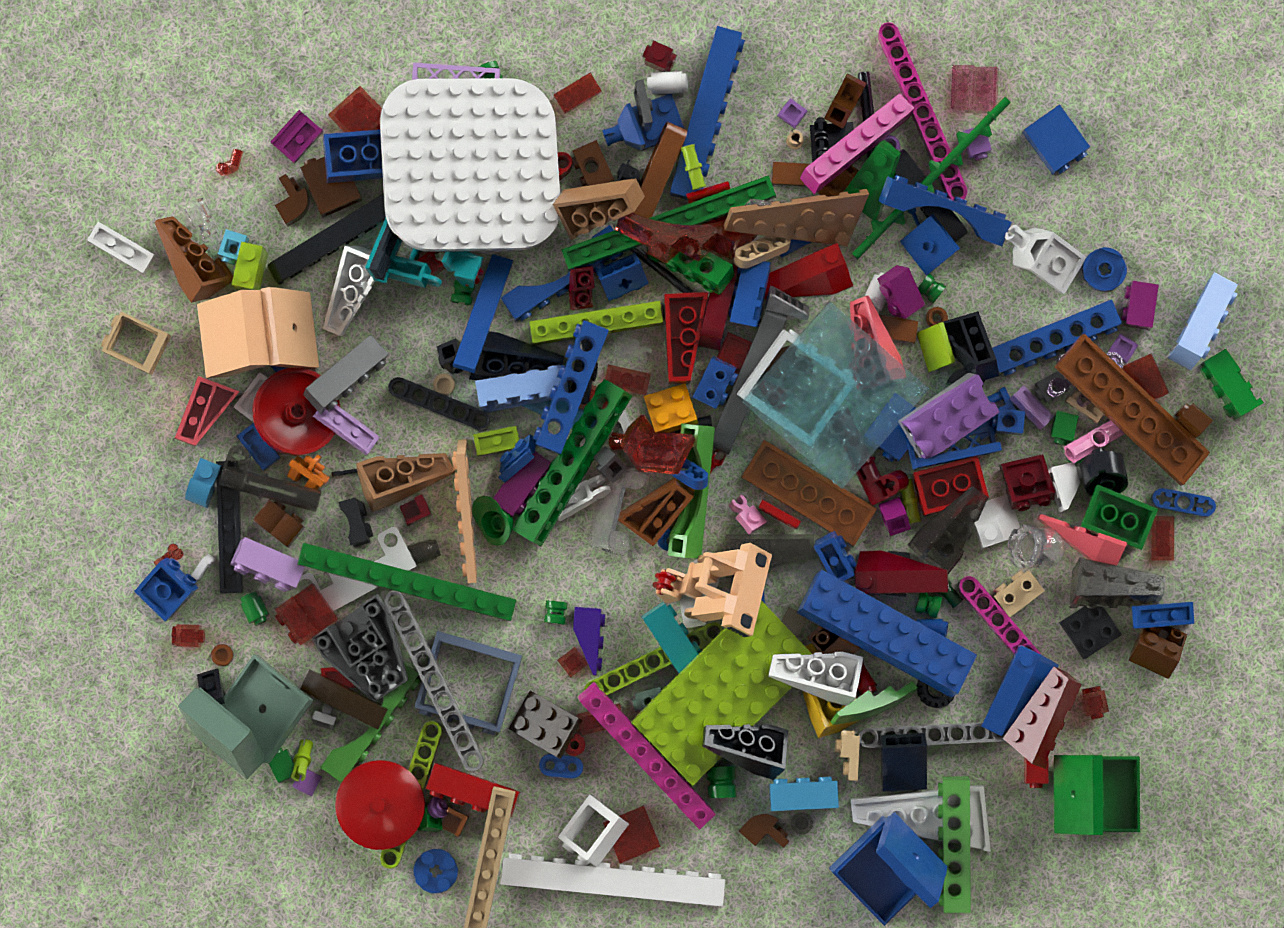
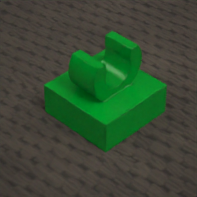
M425 806L423 820L418 830L435 833L442 831V819L433 818L429 814L427 806Z

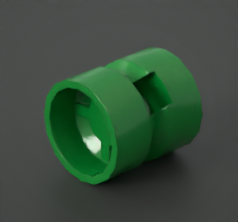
M735 766L711 767L707 771V780L711 781V784L707 786L708 798L737 797L736 785L733 783V780L736 779Z

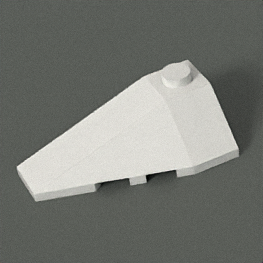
M834 652V654L814 653L812 655H773L768 677L829 702L847 706L856 698L864 657L846 652Z

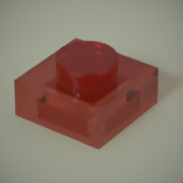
M575 647L557 660L570 678L588 665Z

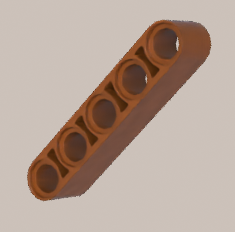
M668 121L665 123L639 183L645 197L634 212L626 215L625 221L634 224L653 216L685 141L686 129Z

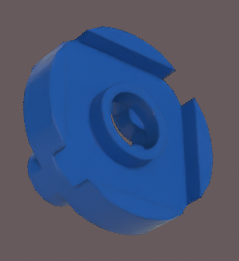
M1108 247L1094 250L1086 257L1083 263V278L1094 290L1100 292L1114 290L1122 284L1127 274V266L1123 256L1115 249ZM1104 264H1107L1108 269L1111 270L1110 274L1102 275L1099 266L1103 267Z
M428 850L422 853L415 862L413 871L415 881L424 891L429 893L447 891L456 882L458 876L457 863L452 855L445 850ZM439 865L442 874H438L436 878L432 877L433 873L429 872L430 868Z

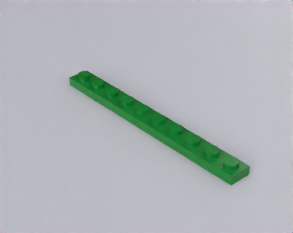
M768 175L561 250L568 270L571 271V269L595 263L726 216L731 207L759 204L776 198V193Z
M302 543L297 562L299 566L506 621L512 620L516 599L307 543Z

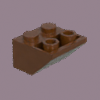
M818 626L807 637L818 652L822 654L846 652L854 655L860 649V647L821 626Z
M1171 626L1141 628L1128 661L1169 679L1180 661L1188 634Z

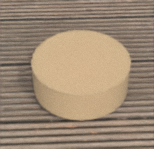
M445 373L436 376L433 381L434 390L446 396L450 395L455 389L453 377Z

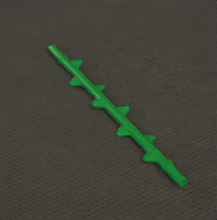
M1004 97L990 112H987V115L969 134L958 131L956 136L959 144L940 163L932 160L928 162L931 173L921 182V184L928 186V191L934 193L932 183L951 164L963 165L961 153L979 135L986 137L992 135L990 124L996 121L999 114L1011 103L1009 99ZM894 209L883 222L873 219L871 221L873 232L866 236V239L851 254L858 260L893 223L904 225L906 223L905 211Z

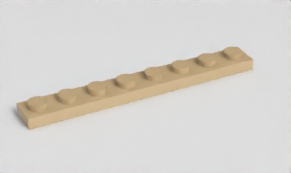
M493 787L464 928H487L516 791Z

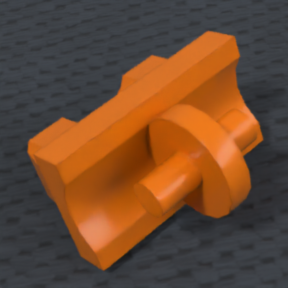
M319 454L314 459L309 455H306L304 459L297 456L289 463L291 467L287 476L297 482L304 475L309 479L304 487L312 494L324 486L330 479L329 476L322 472L325 466L319 463L322 458Z

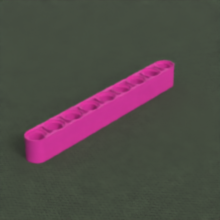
M890 22L884 23L879 29L878 40L903 97L914 108L911 116L930 160L940 163L951 150L897 26ZM884 30H891L894 37L887 39L882 35V32ZM895 49L900 50L902 57L898 59L892 57L891 51ZM902 69H907L910 71L911 77L902 78L899 72ZM916 89L920 96L918 98H911L908 95V91ZM925 109L928 112V117H918L917 110ZM927 129H934L937 136L929 138L926 136L925 131ZM938 148L944 150L945 157L937 158L934 155V150ZM951 164L948 168L954 172V176L946 178L942 173L938 179L944 192L948 194L947 198L954 200L955 197L952 196L951 190L958 188L963 194L960 198L965 199L968 192L958 166Z

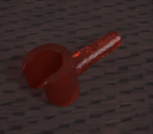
M170 544L168 552L155 560L154 564L157 565L167 557L179 560L183 557L184 553L176 544Z

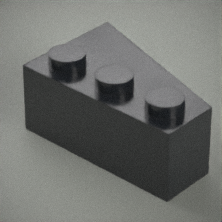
M979 312L943 321L953 355L969 373L979 375L982 381L998 377L997 360Z

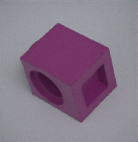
M899 497L878 504L883 522L890 536L911 529L907 513Z

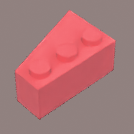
M198 376L174 439L196 446L240 391Z

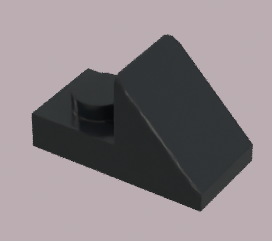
M219 669L197 674L199 688H202L218 703L224 704V696L226 694Z

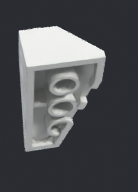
M344 246L323 326L324 330L342 336L375 281L365 269L372 250L362 246Z

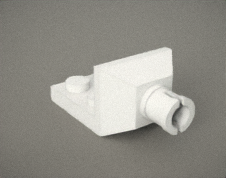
M1017 225L1011 226L1008 231L1013 233V235L1006 232L1005 239L1015 245L1013 248V265L1031 271L1056 291L1065 294L1084 263L1086 256L1052 231L1038 228L1023 231Z

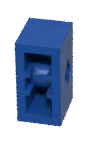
M636 253L595 270L608 301L621 298L624 294L639 290L649 284Z

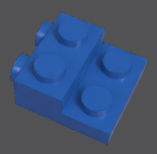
M168 557L161 560L134 590L165 622L198 589L195 585L196 580L190 574L185 575L180 570L181 566L178 561Z

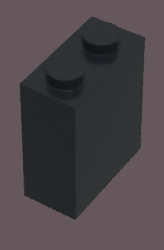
M925 733L881 735V783L883 792L927 789V742Z

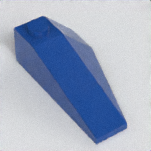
M1022 645L1018 646L981 727L1002 736L1015 722L1052 668H1058L1059 664Z

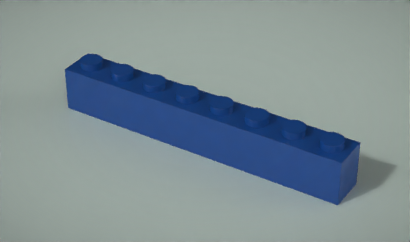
M720 26L716 27L683 147L691 144L695 145V151L699 163L702 164L701 172L704 177H707L710 164H706L708 155L713 156L716 146L715 143H712L714 135H719L722 124L718 122L720 114H725L728 102H725L724 98L726 93L730 94L732 89L731 73H736L739 60H735L737 52L742 53L745 40L741 39L742 32ZM681 151L670 196L688 200L686 194L697 190H692L689 174L685 171L686 163L683 152Z

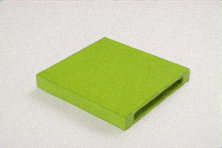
M944 322L917 332L928 373L955 362Z

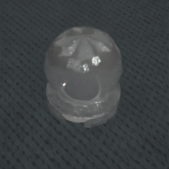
M1022 524L1018 529H1013L1009 536L1007 549L1011 550L1012 559H1010V562L1015 567L1021 569H1051L1064 556V542L1054 529L1045 526L1036 527Z

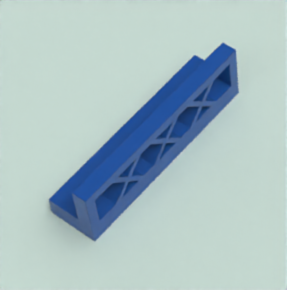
M993 427L973 430L964 436L965 439L971 442L968 448L960 449L954 443L946 453L937 454L927 459L923 457L916 459L911 443H908L907 447L912 470L977 455L983 456L997 453L1002 450L1001 443L996 442ZM988 432L990 444L981 445L976 441L980 433Z

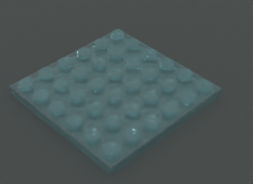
M829 301L742 400V403L839 488L843 489L897 427L898 421L910 412L929 388Z

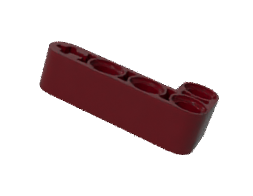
M734 263L730 264L733 265L735 275L720 295L710 292L700 333L699 347L720 351L738 266Z

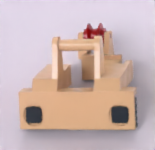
M752 543L741 544L740 550L717 553L705 552L703 555L698 556V563L691 562L689 564L687 574L670 568L662 569L660 573L655 574L658 582H654L652 586L656 588L655 594L666 603L679 601L682 595L695 599L694 608L685 609L684 615L688 618L698 619L702 622L723 619L721 626L728 627L727 629L735 631L736 634L739 633L740 636L743 635L742 637L753 636L772 554ZM734 575L730 594L707 585L717 582L719 577Z

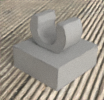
M324 704L322 713L315 711L312 718L313 724L334 730L337 721L336 717L332 716L333 707Z

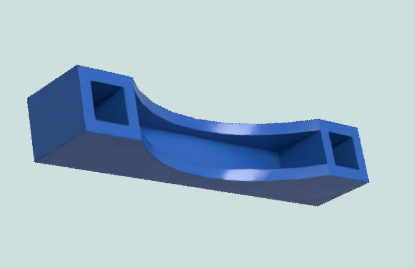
M896 175L895 178L887 176L878 200L882 204L901 211L922 206H939L953 210L968 222L977 237L1003 246L1006 232L1008 233L1012 223L1005 219L1006 214L995 210L993 214L986 212V207L976 203L973 207L966 204L967 200L955 196L954 200L947 198V193L937 189L933 193L927 190L928 186L918 182L915 185L908 184V179Z
M609 225L597 234H595L594 236H592V238L606 234L614 230L611 227V225ZM623 253L611 256L609 258L597 261L586 266H593V272L596 273L595 270L605 266V262H607L610 259H612V261H615L618 258H620L623 255ZM570 272L560 279L544 285H519L502 296L501 300L514 320L518 321L520 319L523 322L533 315L531 311L537 307L540 310L551 303L549 299L555 295L559 298L569 291L567 287H569Z

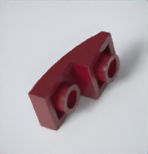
M593 266L575 268L570 271L569 303L570 309L573 311L593 307L592 288H595Z

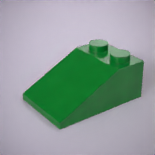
M1096 485L1080 526L1124 541L1127 545L1142 550L1158 509Z

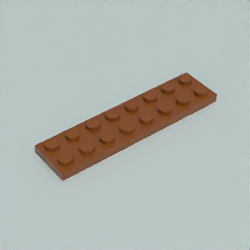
M1082 334L1055 365V368L1180 486L1188 481L1210 454L1198 440L1087 335Z

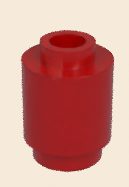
M575 733L571 742L577 741L579 743L578 748L572 749L569 744L565 751L571 756H578L585 749L584 738Z

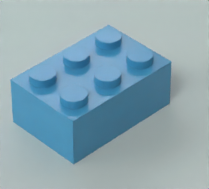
M831 776L818 777L816 782H810L809 777L795 778L796 783H788L787 779H774V784H769L770 811L839 808L837 781H832Z

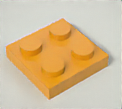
M685 383L644 396L656 436L681 429V423L698 424Z

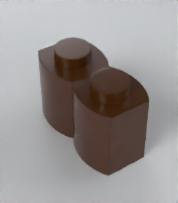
M1186 403L1175 413L1176 421L1194 438L1200 436L1213 421L1194 403L1190 405Z
M269 499L253 521L289 548L305 527L302 525L304 520L294 512L290 516L284 511L286 506L277 499L274 502Z

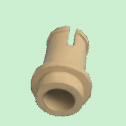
M794 130L793 133L790 132L786 139L788 147L795 150L802 147L804 142L803 135L798 130ZM797 137L799 141H793L792 138Z

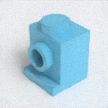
M226 229L218 255L223 257L222 261L235 265L241 242L248 243L249 238L246 235ZM231 246H237L236 253L230 252Z

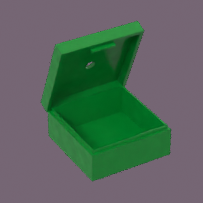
M1054 755V833L1103 835V832H1140V756Z

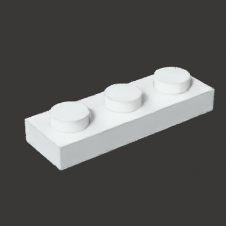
M100 222L96 224L87 239L88 242L145 274L155 257L153 253Z

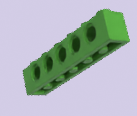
M942 776V783H938V796H942V805H938V818H942L943 827H938V840H943V849H938V857L947 867L951 862H958L961 866L957 871H951L947 868L943 883V893H941L939 898V906H943L944 913H971L969 776ZM953 795L958 796L960 802L957 805H950L948 803L949 797ZM955 817L960 820V824L957 827H951L948 825V821ZM951 840H958L961 844L957 849H951L948 847V843ZM952 884H958L961 887L957 893H951L948 888Z

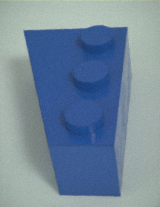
M764 261L746 269L738 267L737 274H740L738 283L735 282L733 290L735 300L729 310L730 322L759 327L771 262Z

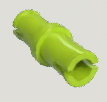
M691 144L681 147L686 163L685 171L689 174L692 190L706 187L701 172L702 164L698 161L695 145Z
M911 478L909 479L908 487L901 492L903 498L901 502L907 513L909 524L921 522L917 506L919 500L915 496Z
M304 739L300 740L298 752L294 756V768L291 777L295 781L300 780V775H302L301 781L305 780L307 767L311 764L310 755L313 742L309 739H305L304 745Z

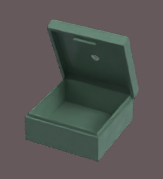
M253 654L224 696V704L218 703L202 688H195L178 705V708L193 735L245 779H248L263 762L270 763L314 700L262 657ZM262 705H265L267 707L265 713H261L260 707Z

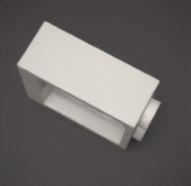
M589 794L558 838L564 842L562 847L572 854L576 851L579 854L577 858L588 866L589 863H592L598 867L629 824ZM597 811L608 819L610 823L590 850L586 852L575 844L573 840L593 813Z

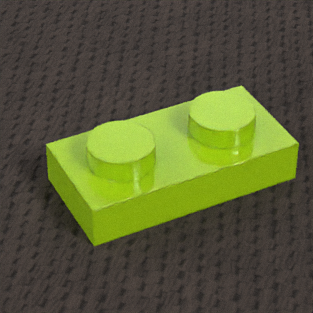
M517 426L473 434L477 456L512 450L519 441Z

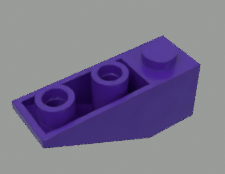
M575 607L573 630L592 674L597 676V671H601L602 658H598V651L603 649L604 636H600V627H605L606 614H601L602 609Z

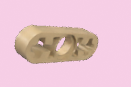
M765 236L736 249L734 263L736 266L744 269L787 252L791 239ZM763 247L766 248L768 251L759 252L757 248Z

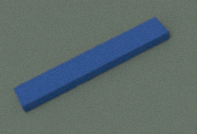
M492 254L453 367L472 373L475 372L513 260Z

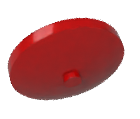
M287 368L271 375L259 387L253 402L254 424L261 438L276 451L293 456L308 455L324 447L335 435V432L313 417L317 410L303 395L305 389L321 376L320 374L305 368Z
M376 760L359 765L343 779L336 795L335 809L342 830L352 841L365 848L385 850L405 843L415 834L423 820L425 798L419 781L407 768L395 762Z

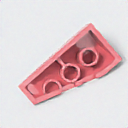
M869 295L851 301V329L854 331V343H851V350L854 351L855 363H852V373L856 381L857 391H864L906 378L901 356Z
M1043 514L1038 515L1037 520L1085 558L1097 564V569L1104 572H1109V569H1116L1127 545L1126 542L1101 533L1092 535L1086 528L1078 526L1073 528L1067 522Z

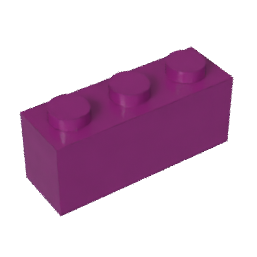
M536 451L532 454L534 458L506 481L493 497L500 507L513 518L516 514L519 516L526 508L525 501L529 496L532 497L538 489L539 481L545 477L549 470L551 462Z

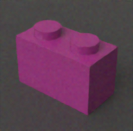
M896 265L877 278L880 292L885 296L888 310L893 316L906 319L925 305L908 267Z
M1132 281L1130 286H1126L1124 299H1128L1127 308L1123 307L1121 313V320L1124 321V326L1145 330L1153 328L1158 284Z

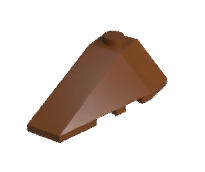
M175 217L157 219L154 222L179 286L191 303L210 298L232 282L233 275L226 264L219 257L214 261L206 253L208 247L205 244L199 245L191 240L192 233Z

